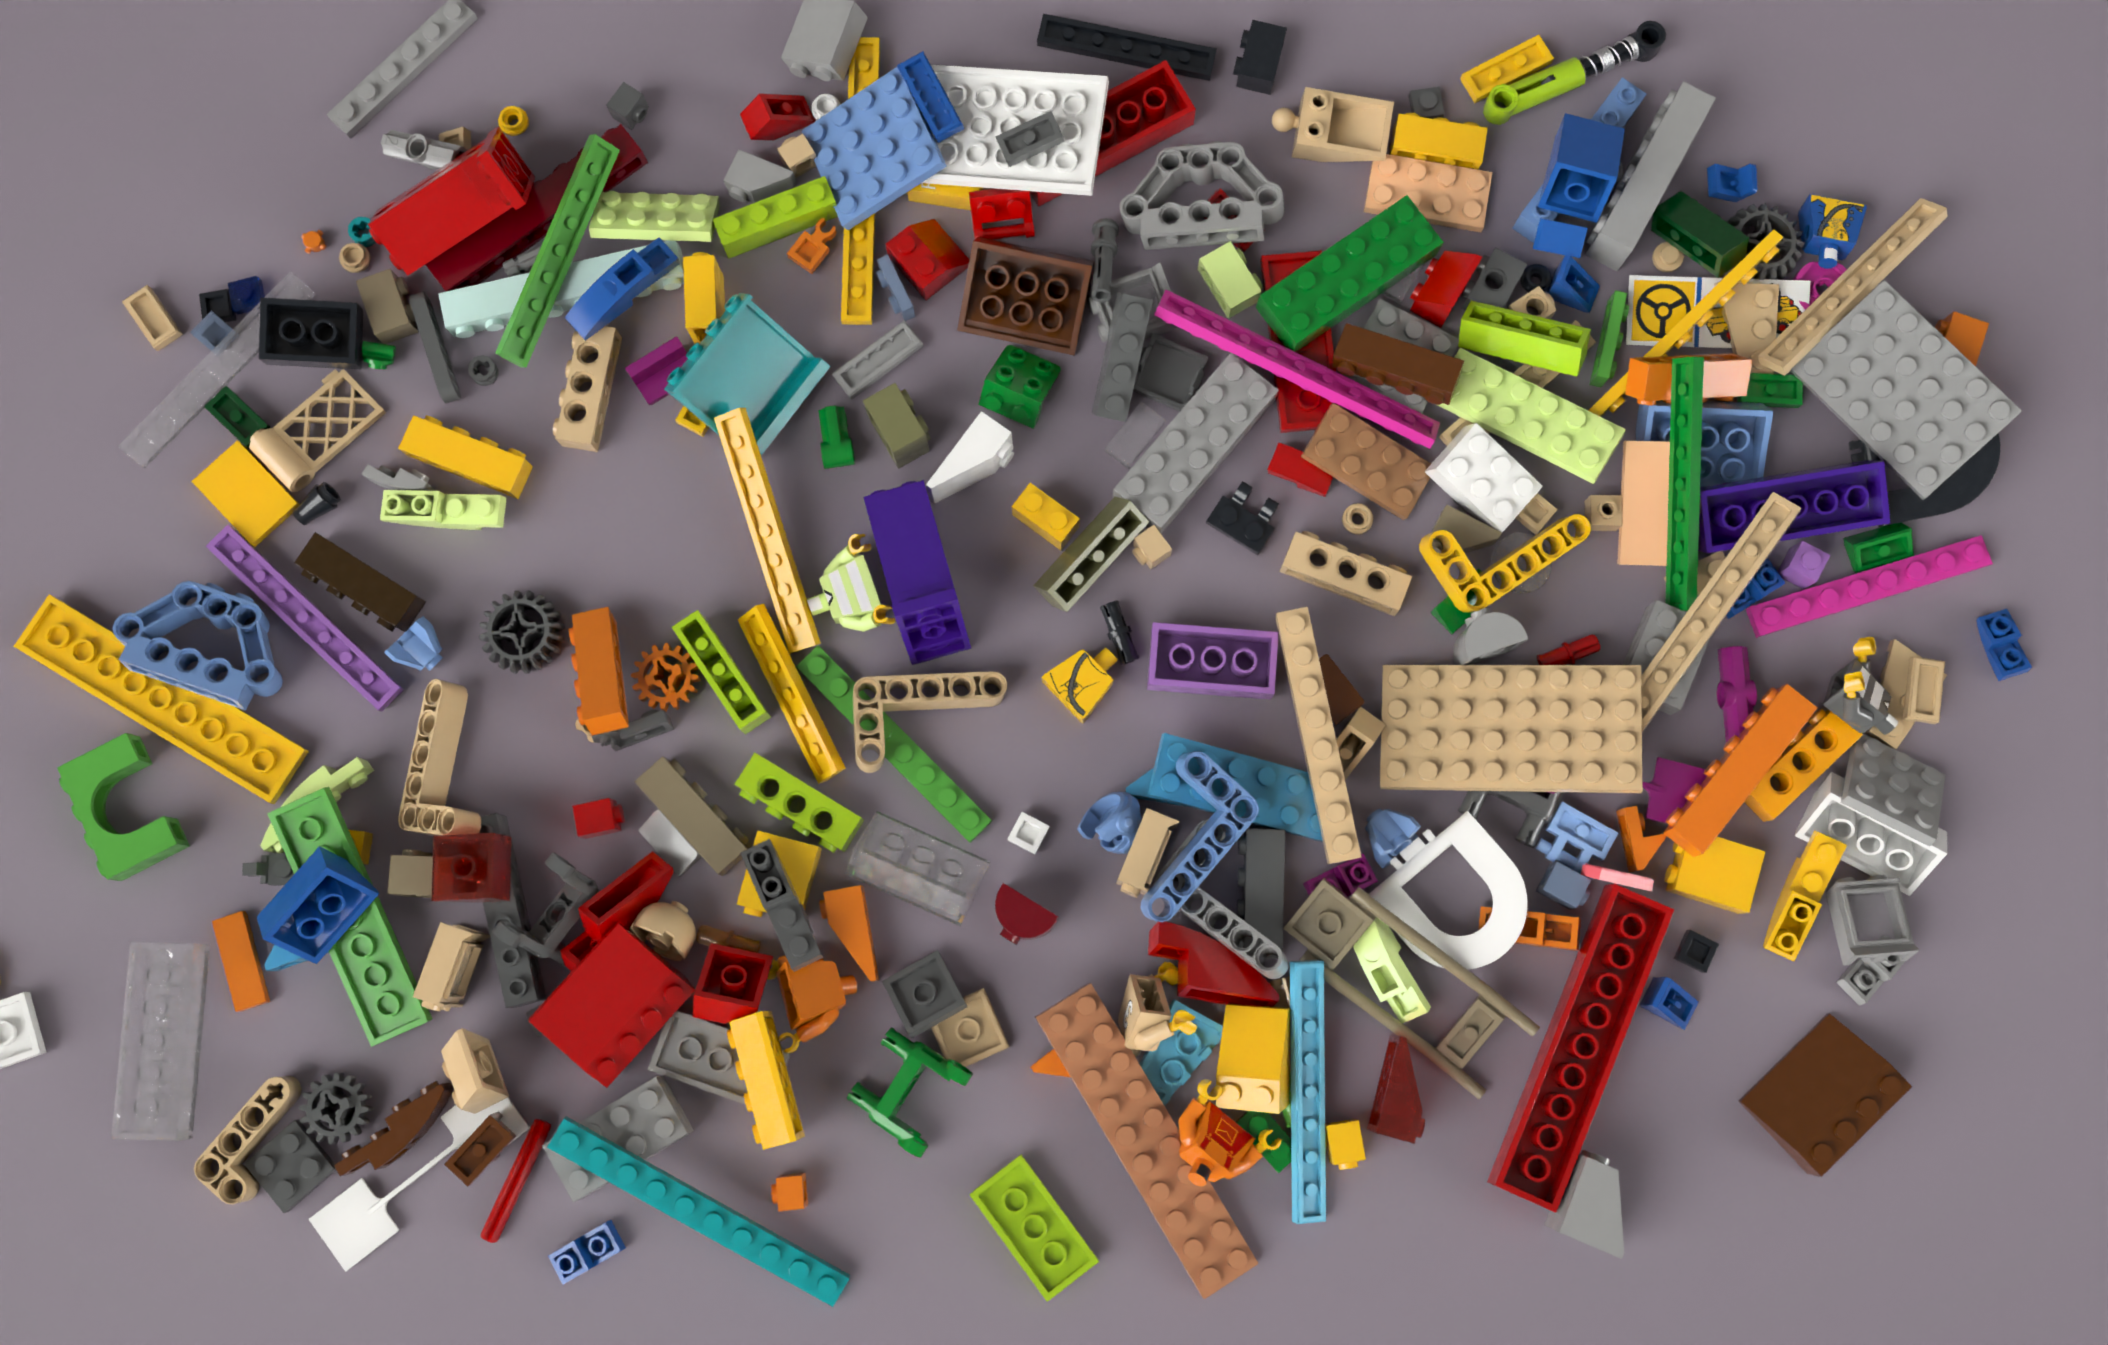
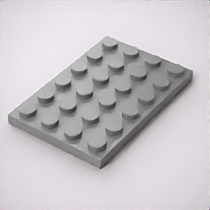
M1885 280L1825 334L1821 341L1790 370L1797 379L1884 461L1922 500L1927 498L2022 412L2014 402Z

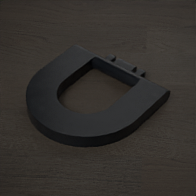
M1999 434L1995 435L1924 500L1910 487L1887 491L1890 523L1878 525V527L1950 513L1975 500L1988 487L1996 473L2000 459ZM1860 439L1848 443L1849 450H1861L1860 453L1851 454L1852 462L1864 460L1881 461Z

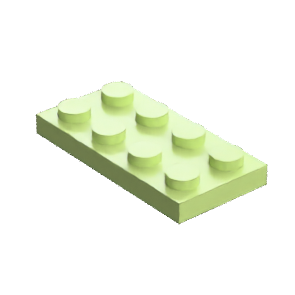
M602 192L589 225L590 237L656 240L660 237L661 240L711 242L715 228L712 219L718 216L720 207L719 196L706 194L679 195L676 193Z

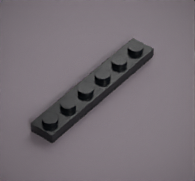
M1043 14L1037 38V46L1148 69L1167 60L1174 74L1210 81L1217 50V48Z

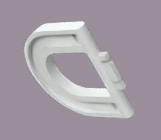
M1466 811L1437 837L1429 829L1422 833L1429 841L1428 844L1425 845L1418 837L1399 854L1405 859L1406 862L1404 864L1396 856L1390 860L1391 865L1396 868V871L1371 891L1369 895L1469 970L1496 961L1517 941L1527 916V892L1522 876L1512 860L1477 820ZM1451 845L1457 849L1485 881L1493 899L1492 912L1487 923L1477 932L1466 936H1453L1439 930L1402 889L1403 885ZM1398 934L1405 944L1420 958L1433 965L1442 967Z

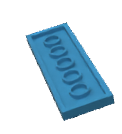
M1167 733L1161 735L1148 796L1215 813L1216 809L1178 775L1176 770V762L1183 753L1203 752L1258 802L1259 812L1256 819L1252 822L1253 824L1275 830H1285L1286 833L1323 842L1308 772ZM1192 757L1187 767L1189 772L1195 775L1198 773L1200 765L1198 760ZM1215 779L1211 785V790L1215 796H1219L1223 791V785L1218 779ZM1241 800L1235 805V812L1240 818L1246 813V805Z

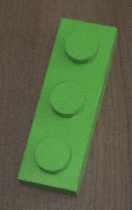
M1615 290L1607 301L1589 385L1601 388L1608 379H1613L1617 368V361H1613L1615 350L1618 351L1623 340V333L1619 332L1621 322H1625L1629 312V305L1625 304L1627 297L1625 292Z

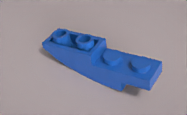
M660 237L638 253L634 249L631 250L591 285L570 309L565 319L586 341L632 307L633 298L680 264L679 258Z

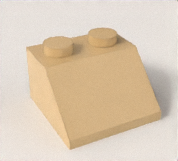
M463 1028L457 1030L441 1050L445 1061L442 1063V1068L447 1078L453 1084L455 1091L452 1092V1097L457 1107L476 1114L508 1098L509 1094L490 1040Z

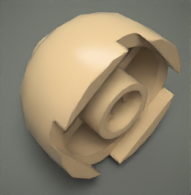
M672 901L671 904L666 902L651 903L642 909L629 928L631 933L645 943L648 940L652 945L656 946L653 950L657 954L675 961H681L682 958H686L696 938V928L692 918L687 914V907L677 901Z

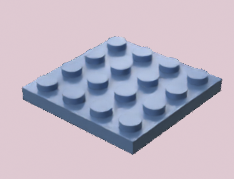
M898 67L801 131L815 151L816 158L813 160L820 176H825L837 204L834 206L842 227L850 230L947 167L935 138Z

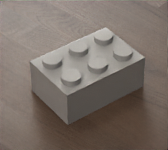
M1659 600L1648 605L1623 665H1641L1642 676L1687 612ZM1709 640L1662 704L1659 711L1672 715L1682 709Z

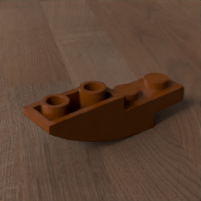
M435 1081L420 1090L422 1096L412 1102L408 1098L392 1108L394 1113L385 1118L389 1128L385 1127L371 1135L370 1139L372 1142L361 1148L359 1144L342 1154L343 1160L334 1165L339 1176L352 1174L368 1163L372 1164L374 1170L386 1168L403 1156L427 1133L437 1120L452 1093V1084L442 1083L439 1085L438 1081Z

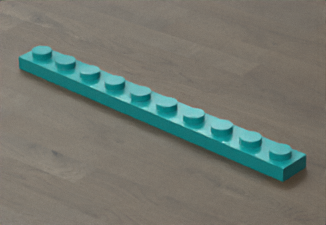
M567 1116L564 1117L547 1146L550 1150L832 1307L850 1279V1274Z

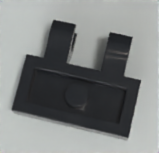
M1242 481L1231 500L1222 496L1207 519L1206 524L1258 555L1275 529L1268 522L1277 510L1279 503L1268 497L1259 514L1255 516L1242 508L1253 487Z

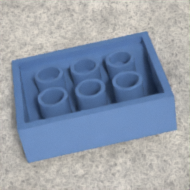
M1660 400L1656 401V405L1639 404L1636 422V441L1670 442V403ZM1707 401L1703 403L1700 487L1763 477L1773 410L1763 403Z

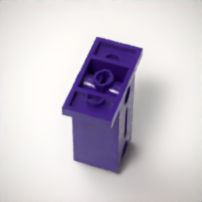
M924 480L918 482L909 481L900 487L890 490H877L871 493V495L863 497L891 597L894 616L911 664L915 665L972 649Z

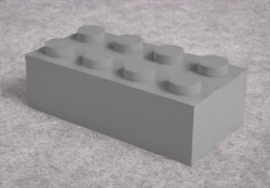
M663 1075L652 1078L579 1122L644 1160H648L694 1132ZM550 1141L542 1145L573 1203L610 1183L547 1148Z

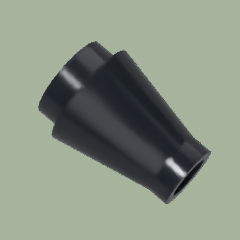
M328 483L315 484L301 504L293 511V515L301 524L307 525L310 521L336 509L337 503L341 501V498Z

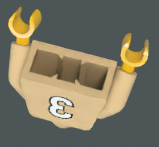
M1171 962L1162 963L1158 969V974L1155 976L1153 974L1149 976L1129 975L1118 1016V1024L1121 1034L1125 1039V1047L1131 1049L1135 1057L1139 1056L1142 1050L1152 1052L1157 1050L1160 1041L1173 1036L1174 1031L1178 1029L1187 1035L1193 1034L1197 1029V1025L1191 1022L1195 1019V1016L1185 1010H1178L1174 1014L1172 1022H1169L1171 1012L1162 982L1165 980L1170 985L1177 984L1178 968Z

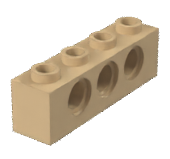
M605 326L586 341L577 331L573 333L572 360H568L565 370L566 378H568L566 389L561 390L559 397L560 417L556 418L553 424V435L562 447L598 452L622 341L621 335L614 327ZM598 353V358L594 362L586 363V359L590 354ZM592 382V386L588 391L580 392L582 384ZM586 411V415L582 420L574 421V416L577 412Z
M1302 531V533L1295 532L1279 571L1392 616L1399 612L1412 576L1407 575L1406 570L1399 566L1389 565L1386 567L1376 563L1377 559L1373 556L1363 553L1359 556L1348 552L1346 546L1336 542H1331V544L1319 541L1317 535L1308 531ZM1310 555H1321L1325 560V565H1313L1310 561ZM1339 566H1350L1354 571V576L1351 578L1343 577L1339 572ZM1376 576L1380 578L1383 587L1381 589L1372 588L1368 583V577Z

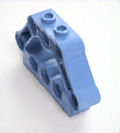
M186 581L176 585L172 593L135 613L122 614L114 621L112 627L113 634L125 646L119 661L130 671L245 711L254 694L263 697L272 696L280 690L283 683L282 675L274 665L268 639L269 620L259 606L253 603L254 600L247 595L236 593L234 596L225 593L223 588L212 583H207L205 586L196 582ZM197 597L195 603L186 605L191 598ZM227 607L224 613L215 615L218 609ZM203 617L208 618L219 629L237 628L245 669L244 671L235 669L224 658L208 660L195 648L188 647L179 650L168 639L162 638V636L194 619H201ZM256 617L252 624L244 625L247 619ZM139 628L136 635L129 637L132 630ZM169 651L166 658L158 660L160 654ZM199 661L194 669L187 670V667L192 662ZM228 672L224 679L216 681L220 673ZM266 672L269 673L264 681L256 682L259 675Z

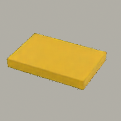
M238 440L191 481L254 547L260 544L293 514V511L300 505Z

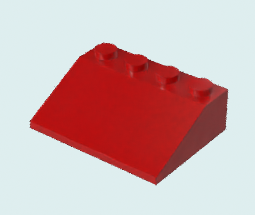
M616 922L530 1016L528 1021L583 1071L608 1088L691 996L695 989L684 974L619 922Z

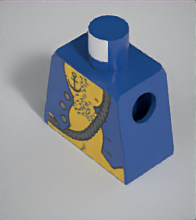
M1809 194L1798 211L1800 231H1803L1801 241L1804 242L1802 250L1808 254L1818 255V264L1822 268L1829 269L1837 266L1838 260L1846 259L1857 243L1867 205Z

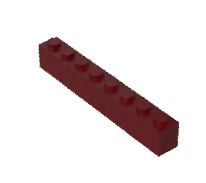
M622 124L607 130L601 137L620 150L602 192L610 191L648 163L643 151ZM583 148L573 159L567 163L559 164L553 173L545 179L534 182L527 203L517 210L512 207L425 264L446 292L482 283L503 267V262L511 258L515 259L546 236Z

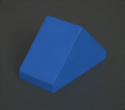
M1540 218L1533 249L1580 258L1588 228Z
M1565 255L1554 272L1547 293L1556 302L1585 313H1590L1600 285L1571 255Z
M1653 977L1639 1006L1685 1030L1699 1002L1668 977Z

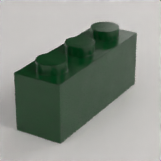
M1679 191L1658 205L1653 213L1651 231L1717 278L1738 265L1746 256L1749 237L1682 191Z

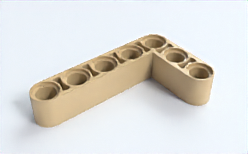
M988 671L860 678L854 685L852 698L857 766L866 773H873L878 771L883 765L885 755L883 712L997 706L1002 702L1007 690L1005 677L998 672ZM994 684L999 688L1000 692L995 695L989 694L985 691L984 686ZM963 685L968 689L969 693L965 696H959L955 694L953 687ZM930 686L937 690L938 695L926 697L921 690L924 687ZM894 688H902L907 695L904 698L897 699L890 694V691ZM864 689H870L875 693V697L871 700H864L859 696V692ZM871 719L875 721L877 727L874 730L867 731L860 726V723L863 720ZM869 749L874 750L878 753L879 758L869 762L864 760L862 753Z
M433 679L426 687L398 816L399 826L405 831L463 840H473L480 832L481 817L478 813L445 806L468 699L467 689L462 685Z

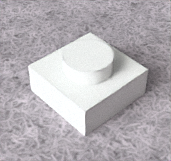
M1021 812L1007 840L1036 855L1050 826Z

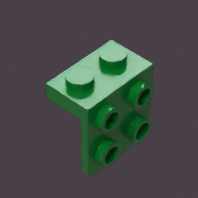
M1007 345L985 378L978 405L1034 429L1038 422L1044 399L1060 375L1061 368L1021 348Z

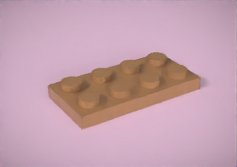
M1335 403L1329 406L1300 456L1402 520L1408 518L1430 479L1425 470L1431 463Z

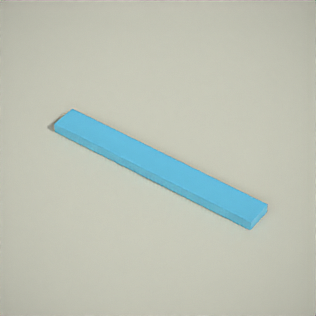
M1290 961L1292 1222L1304 1224L1326 1221L1324 961Z

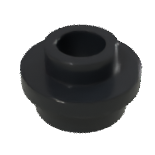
M1539 264L1528 266L1521 276V285L1528 293L1538 286L1545 292L1552 281L1549 270ZM1531 277L1539 278L1540 284H1534L1531 281Z

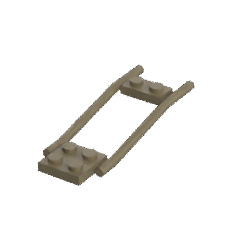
M1323 878L1283 928L1308 948L1299 959L1300 961H1324L1325 982L1430 1059L1477 1099L1484 1095L1486 1089L1465 1073L1462 1068L1500 1025L1505 1016L1531 1036H1534L1540 1026L1489 985L1382 906L1360 887L1349 898ZM1376 917L1480 994L1442 1038L1436 1048L1333 972V969L1340 963Z

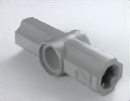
M390 130L387 134H383L381 140L384 155L421 164L429 169H440L467 151L462 146L429 139L420 133L412 135Z

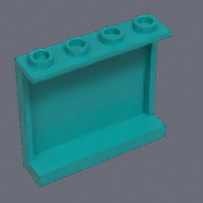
M739 293L738 295H733L724 306L726 311L720 319L716 318L708 325L705 330L707 335L701 343H696L689 349L686 354L688 359L683 366L675 368L667 378L668 385L664 390L718 435L715 417L737 408H746L759 452L762 456L831 366L822 358L814 357L751 301L753 297L750 294Z

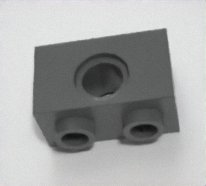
M1496 247L1490 257L1484 254L1475 270L1481 273L1476 282L1470 280L1462 294L1466 298L1462 309L1466 310L1471 300L1504 308L1528 264ZM1485 281L1495 282L1498 289L1489 288Z

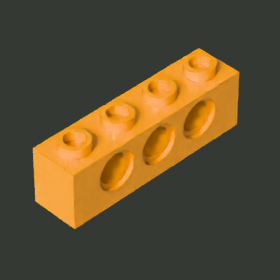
M1818 710L1808 720L1811 725L1803 732L1801 730L1798 732L1744 801L1745 804L1763 822L1774 820L1863 734L1856 731L1832 711ZM1816 734L1820 735L1824 740L1823 749L1819 748L1815 743ZM1794 755H1797L1802 760L1801 770L1793 765L1792 759ZM1772 776L1777 777L1780 781L1779 791L1774 790L1770 784Z

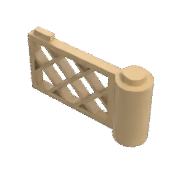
M334 369L321 380L324 385L273 428L259 429L251 436L250 450L291 492H298L308 486L319 469L386 413L344 369L340 372ZM346 380L351 385V396L335 397V388ZM357 392H358L363 398L356 397V396H357ZM317 403H328L327 417H311L312 407ZM334 403L350 404L349 418L333 417ZM356 404H369L374 409L366 418H355ZM293 423H304L303 437H290L285 430ZM311 423H326L325 437H310ZM332 423L348 424V433L342 438H331ZM296 443H303L302 449ZM309 443L325 444L324 453L313 461L308 456Z

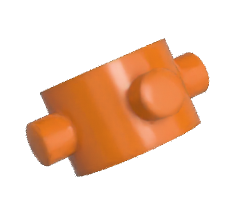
M318 229L317 232L309 231L306 234H302L301 238L306 246L304 251L308 254L311 251L319 252L326 249L325 241L321 237L323 234L321 230Z

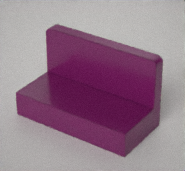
M677 336L625 367L649 405H653L669 395L664 390L668 385V376L675 368H681L688 359L686 357L687 351Z

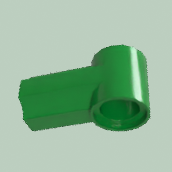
M827 406L818 410L823 442H820L824 469L855 465L854 449L848 434V423L844 406Z

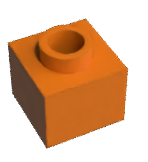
M806 1173L780 1175L776 1178V1184L771 1185V1196L773 1204L778 1203V1211L805 1209L808 1206Z

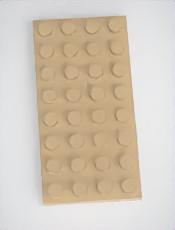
M1383 665L1381 721L1386 725L1381 732V789L1642 793L1641 665Z

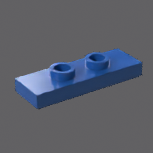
M924 51L897 65L937 143L965 129Z

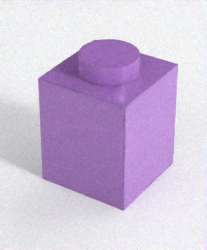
M1802 540L1788 550L1777 572L1783 579L1804 590L1818 581L1830 555Z

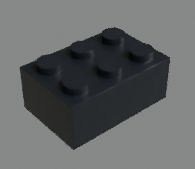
M261 297L259 360L263 363L279 366L361 370L363 309L358 303Z

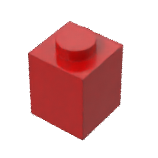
M606 798L572 806L578 837L588 839L622 831L621 823L625 821L624 812L621 804L617 805L616 800Z

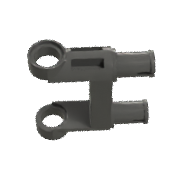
M1468 791L1458 811L1462 814L1469 811L1477 819L1486 796L1493 795L1525 811L1526 819L1515 839L1520 843L1524 841V845L1534 848L1544 823L1552 820L1564 792H1555V794L1546 792L1544 797L1534 792Z
M552 852L544 863L548 866L547 868L558 874L562 881L566 882L564 887L529 932L507 920L506 922L499 921L492 930V933L513 948L520 946L540 958L550 957L565 966L560 950L567 945L561 941L580 917L578 908L601 890L598 889L594 880L582 874L564 858ZM565 909L563 918L557 922L560 912Z

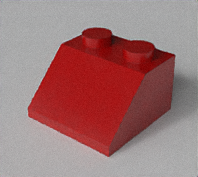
M935 219L909 225L885 244L890 260L925 301L965 271L969 265L970 259Z
M1444 250L1439 260L1433 258L1425 271V274L1429 276L1424 285L1419 282L1410 296V299L1414 300L1410 311L1441 328L1470 281L1482 257L1477 254Z
M711 943L694 992L693 1017L725 1024L758 1012L773 962V956Z

